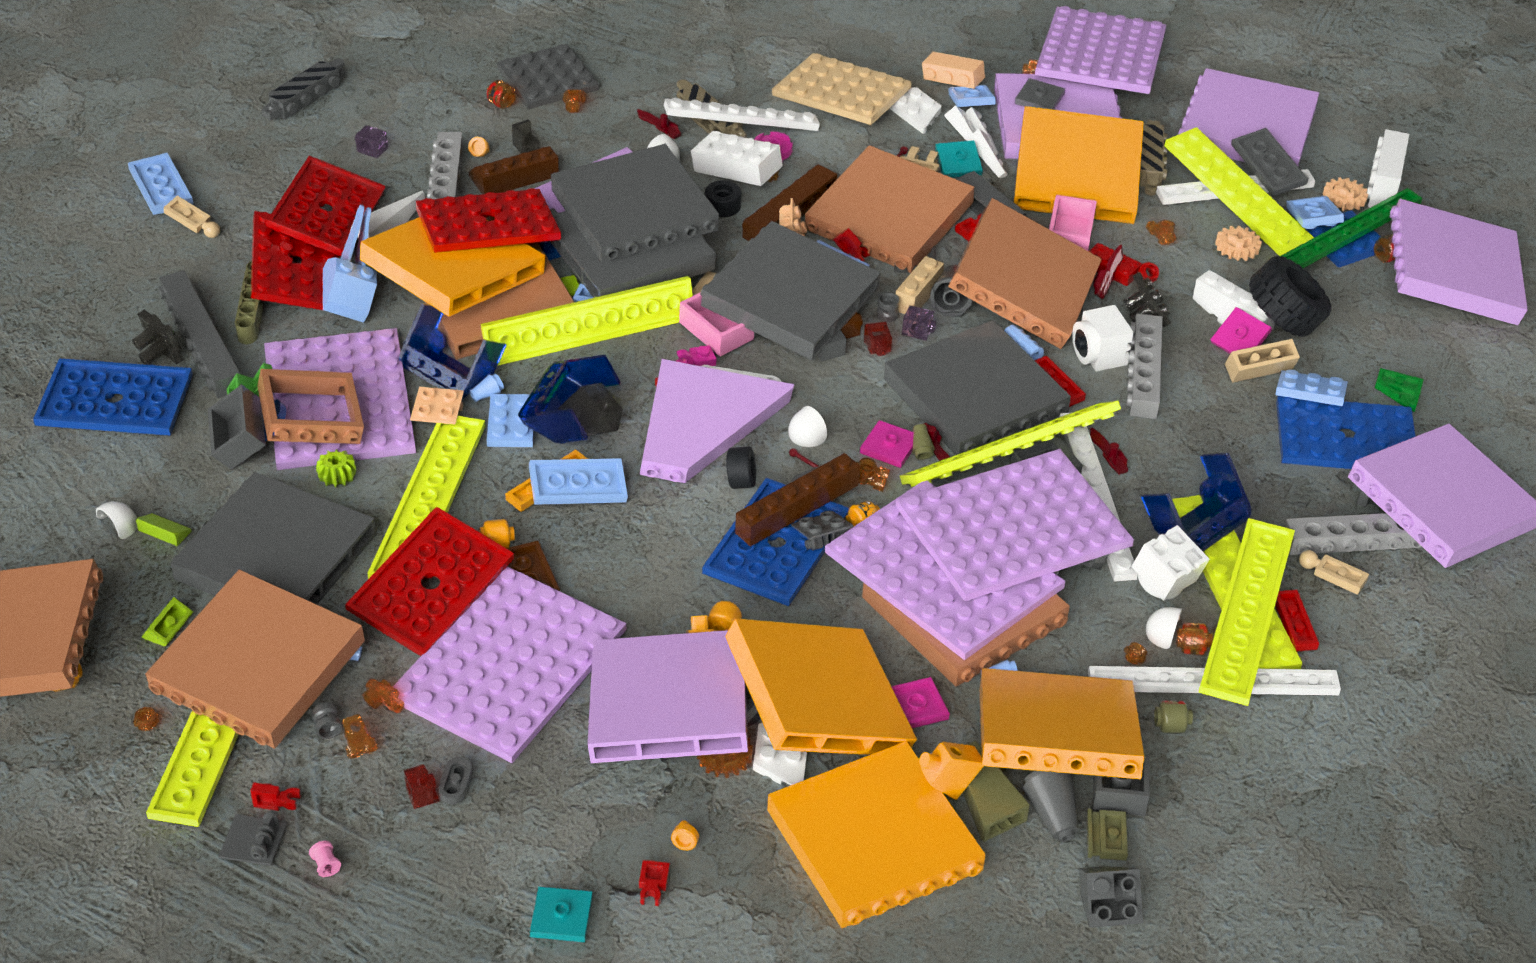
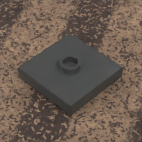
M1029 78L1016 96L1015 104L1024 107L1054 110L1064 96L1065 88Z

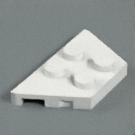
M914 87L910 88L889 109L922 134H925L929 124L932 125L935 118L941 113L942 106L919 88Z
M760 723L758 725L753 770L763 776H769L779 784L785 782L793 785L803 781L807 752L774 750L764 724Z

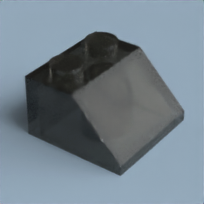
M602 383L581 386L558 408L559 414L578 438L618 431L623 411L622 407Z

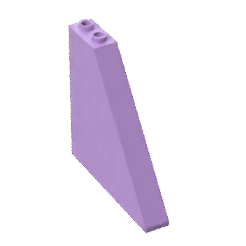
M662 359L640 475L686 483L790 402L794 384Z

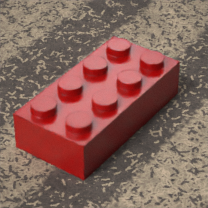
M1097 243L1088 251L1101 258L1097 272L1106 270L1108 261L1115 251L1100 243ZM1123 254V259L1113 273V280L1128 286L1139 276L1138 270L1142 263Z

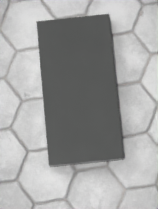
M1267 128L1232 139L1231 145L1272 196L1308 183V178Z

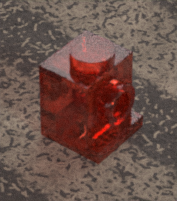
M886 322L865 324L864 343H866L870 354L876 353L879 356H883L887 352H891L892 337ZM881 331V335L873 336L872 332Z
M424 764L404 770L406 791L413 809L439 802V797L435 790V778L432 773L428 774Z

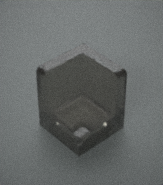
M529 119L512 125L513 145L521 154L540 149V142L532 135V126Z

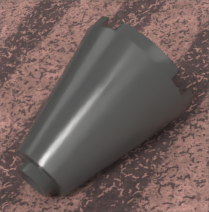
M957 265L947 267L930 292V301L933 308L940 311L944 316L955 317L962 315L972 304L971 299L948 287Z
M1034 771L1024 778L1026 783L1021 784L1022 789L1052 837L1061 842L1072 840L1078 832L1073 774Z

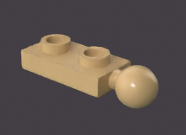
M178 195L164 207L166 215L195 233L203 229L204 234L209 238H215L220 234V226L216 222H210V215Z
M1306 550L1299 557V562L1303 568H1316L1315 576L1357 595L1369 577L1368 573L1326 554L1320 560L1314 551Z

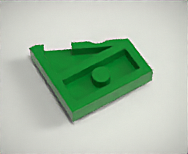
M1380 368L1375 388L1402 406L1411 407L1412 411L1415 412L1424 379Z

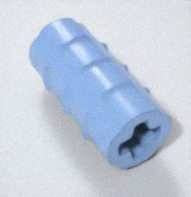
M1014 324L1006 327L1004 331L1033 360L1043 357L1044 349L1036 341H1033L1029 335H1026L1022 329H1019Z

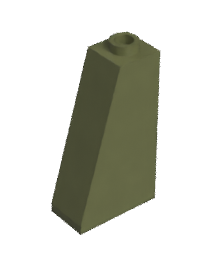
M976 740L967 744L975 746L982 757L981 746ZM983 766L963 791L964 798L983 842L1027 821L1029 803L998 767Z

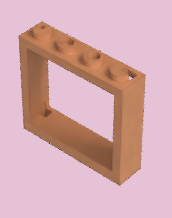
M279 369L260 370L257 387L268 441L360 444L364 424L352 373ZM272 393L345 395L350 422L277 419Z

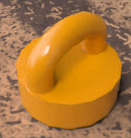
M474 137L468 144V150L475 157H484L490 152L489 143L482 137Z
M683 820L675 827L671 840L681 850H692L699 840V833L689 822Z

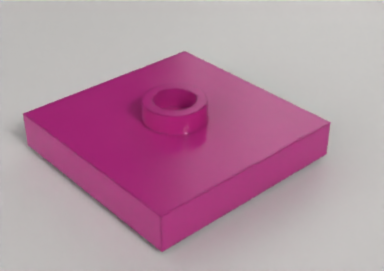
M1235 307L1210 341L1231 354L1232 351L1260 346L1270 334L1272 328Z
M879 420L861 445L860 453L901 468L912 453L914 432Z
M931 677L891 686L911 728L949 719L950 713Z

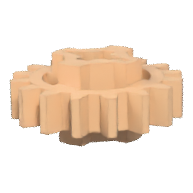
M1339 177L1338 181L1331 179V182L1326 183L1323 195L1327 196L1342 211H1353V208L1360 210V207L1365 206L1368 198L1367 188H1363V184H1356L1357 180L1351 182L1349 178L1342 179Z
M1230 226L1229 230L1223 228L1222 232H1218L1215 245L1217 246V251H1222V256L1227 254L1229 255L1228 259L1233 257L1236 261H1239L1240 258H1243L1247 261L1248 257L1254 259L1255 255L1259 254L1262 241H1260V236H1255V231L1249 232L1248 227L1244 229L1241 226L1236 228Z

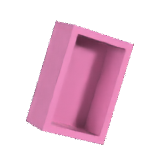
M1056 195L1049 230L1088 251L1097 201Z
M700 293L680 302L679 323L705 345H710L711 349L718 356L721 357L754 340V332L745 328L744 324H737L701 306L702 296Z

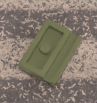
M1087 809L1088 858L1100 856V859L1126 861L1128 856L1126 812L1111 810L1092 812V809Z

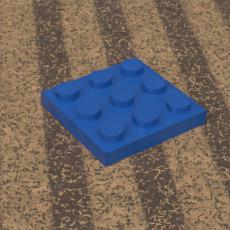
M1352 210L1344 212V222L1357 214ZM1318 225L1314 229L1306 230L1315 238L1335 226ZM1373 230L1332 252L1327 257L1339 268L1386 252L1390 244Z

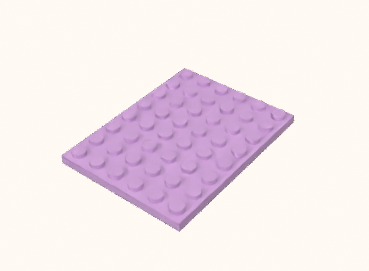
M1067 6L1057 7L1036 66L1035 75L1150 94L1166 31V24H1162L1159 21L1147 22L1141 18L1129 19L1122 15L1111 16L1104 12L1092 13L1085 9L1074 10Z
M397 328L264 343L266 363L272 365V369L352 373L364 424L360 444L274 441L277 470L316 466L320 455H326L327 450L330 452H335L336 449L339 452L346 450L349 455L353 456L355 461L416 453ZM272 393L274 400L278 399L286 406L285 419L350 422L345 395Z
M1061 449L896 500V507L964 601L1131 547L1134 541L1132 536Z
M926 480L825 546V553L959 657L966 660L1065 587V580L1053 572L964 601L896 507L897 499L936 487Z
M507 566L495 581L486 588V591L472 603L462 616L387 692V698L393 703L513 763L592 671L593 640L620 638L627 630L626 623Z

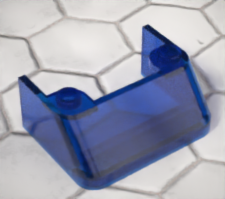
M422 303L399 354V361L402 362L403 368L436 388L463 390V398L470 394L469 390L473 389L489 374H494L507 344L483 339L471 368L443 353L446 337L442 331L437 329L443 313L432 305Z
M606 354L557 361L545 370L520 409L518 416L524 425L554 443L563 444L587 440L588 436L573 410L579 401L594 399L600 388L620 385L621 382Z
M1229 452L1200 456L1208 478L1201 483L1199 490L1203 503L1183 517H1179L1170 493L1141 496L1152 525L1159 535L1166 534L1168 530L1178 525L1203 552L1250 518L1251 506Z

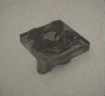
M1141 272L1133 275L1139 291L1124 299V304L1130 312L1144 303L1145 305L1129 314L1132 321L1135 322L1136 314L1162 316L1163 327L1171 324L1168 317L1170 311L1166 304L1161 302L1164 298L1160 291L1153 289L1155 286L1149 277L1144 278Z
M145 309L137 315L144 331L133 338L132 342L139 351H142L143 348L151 344L147 349L138 354L140 360L145 365H149L160 355H165L176 365L184 360L180 352L182 348L174 338L175 332L168 324L164 325L157 315H151Z

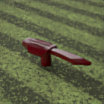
M637 109L638 117L641 120L653 124L658 130L673 139L681 136L678 125L670 121L667 114H661L659 119L646 111Z
M1119 245L1111 255L1106 270L1099 271L1097 277L1094 278V294L1100 299H1104L1113 282V273L1123 259L1122 245Z
M924 423L935 448L933 453L938 460L941 461L951 457L939 445L942 437L936 427Z
M1090 428L1091 440L1103 451L1102 456L1118 475L1127 473L1128 459L1119 449V444L1116 442L1109 444L1105 437L1097 430Z

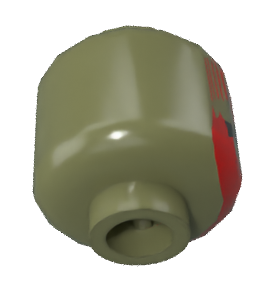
M1163 700L1159 706L1155 707L1154 723L1163 733H1184L1187 726L1192 725L1193 713L1191 709L1187 708L1184 701Z

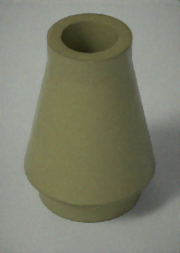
M925 424L915 425L913 427L912 453L916 459H929L934 455L933 451L935 448Z

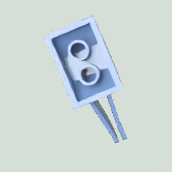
M360 205L341 258L327 259L323 267V310L364 323L369 314L377 285V270L367 267L366 263L360 260L361 241L368 238L371 208L367 207L364 212V206ZM360 229L355 263H352L350 261Z

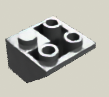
M1111 866L1079 868L1080 895L1090 928L1143 923L1139 868Z

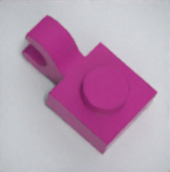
M710 345L689 348V352L684 349L677 351L679 359L676 362L696 366H716L717 359Z

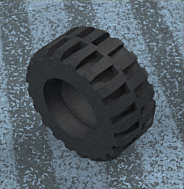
M1275 256L1270 258L1251 277L1249 282L1250 293L1253 294L1252 297L1258 303L1259 308L1277 326L1282 327L1284 331L1290 332L1294 336H1308L1330 316L1332 307L1329 302L1330 299L1316 279H1313L1310 276L1311 274L1305 271L1299 264L1294 263L1291 259H1286L1284 256Z

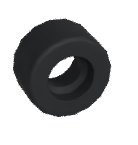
M720 180L712 182L706 187L705 196L719 213V217H730L740 210L741 189L737 184L731 181Z
M729 448L726 456V468L730 487L732 489L754 487L756 483V463L752 448Z

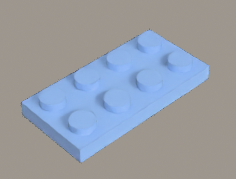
M168 153L128 163L129 171L153 215L164 213V207L177 195L193 205L192 196Z
M621 458L530 460L529 462L534 505L620 503L627 501L628 495Z

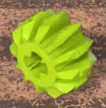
M337 449L335 452L327 450L326 455H320L316 471L321 482H325L326 486L333 484L336 488L338 484L345 486L346 481H353V477L356 475V464L353 456L349 455L346 450L339 452Z

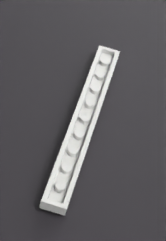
M1060 413L1059 417H1062L1070 413ZM1087 426L1075 427L1074 431L1064 434L1068 448L1083 465L1081 475L1119 520ZM1129 547L1109 554L1106 560L1114 582L1137 580L1138 573L1132 568L1134 559Z
M1089 666L1088 677L1133 680L1134 692L1198 693L1205 668ZM1258 669L1251 694L1339 695L1341 687L1337 670Z

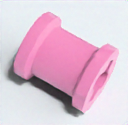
M320 841L311 847L309 854L318 865L317 872L319 876L330 877L340 870L341 862L338 858H335L331 842Z

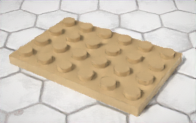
M812 53L772 88V96L872 125L911 88V81L852 63L839 61L835 58L825 57L818 53Z

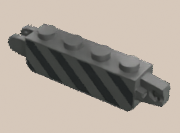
M338 58L329 63L319 61L269 92V103L262 108V116L269 120L277 117L285 120L340 85V80L346 75L345 70L342 69L345 65L344 60Z

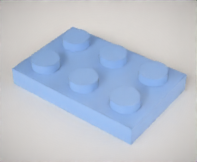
M1327 196L1286 201L1287 210L1306 229H1314L1318 225L1335 226L1337 223L1344 222V214Z
M1282 370L1276 395L1343 406L1348 381H1343L1339 377L1325 378L1315 373L1307 375L1301 374L1296 370Z
M491 394L487 447H533L536 394Z

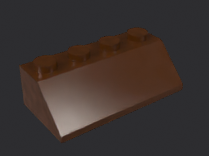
M550 146L542 147L534 151L524 152L516 156L474 167L468 174L481 194L488 192L502 193L551 179V174L559 172L558 156Z

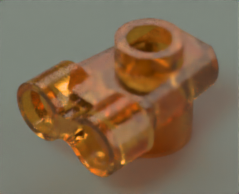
M576 89L564 91L562 99L565 102L566 110L570 113L579 112L581 104L586 100V93Z
M1162 220L1159 223L1155 221L1147 223L1146 229L1150 234L1158 238L1159 244L1169 245L1176 241L1174 222Z
M862 458L859 462H856L860 465L859 483L871 485L873 489L883 492L890 469L882 466L878 468L876 462L871 458Z
M370 679L366 683L367 690L362 694V697L369 706L376 709L381 704H384L395 713L403 710L404 702L398 698L399 691L392 687L388 681L382 679L379 682L375 679Z
M360 714L342 720L344 736L348 743L345 749L349 759L379 749L375 737L370 736ZM351 726H358L360 730L354 732L351 730Z

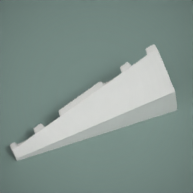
M955 106L944 115L966 141H975L978 155L999 178L1008 175L1002 166V160H998L996 156L998 154L997 148L991 135L986 130V124L980 120L982 117L980 112L972 107L965 112Z
M420 191L371 212L368 238L408 222L417 211L416 201L425 199L424 192Z

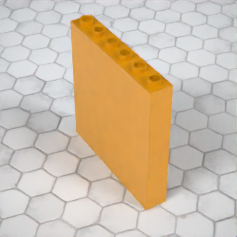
M1025 106L1013 203L1023 210L1052 213L1056 195L1097 201L1094 219L1134 224L1138 207L1144 121Z
M420 217L361 241L360 245L361 261L449 317L544 274L545 255L526 243L434 253Z
M735 618L725 637L774 750L871 755L905 741L912 748L917 738L863 629Z
M982 668L979 690L982 766L1141 779L1144 751L1133 680Z
M907 741L768 794L767 811L841 928L857 925L864 919L874 915H881L888 909L898 905H906L915 898L930 895L939 888L952 886L961 879L976 876L983 871L986 854L944 794L929 784L921 771L919 758Z

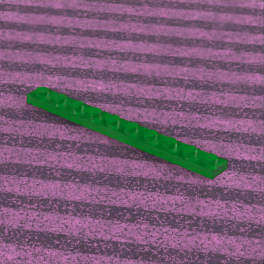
M1406 188L1281 256L1291 259L1294 263L1305 268L1392 220L1390 218V211L1393 206L1397 205L1399 199L1421 204L1423 198Z

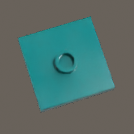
M974 140L936 143L935 150L938 152V161L943 175L955 178L972 171L982 175L983 169Z
M538 886L530 937L585 942L593 891Z

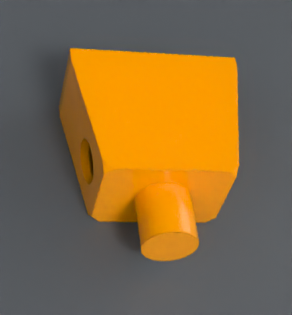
M941 742L932 754L924 752L919 758L921 771L929 784L956 800L983 768L982 757L976 747L972 745Z

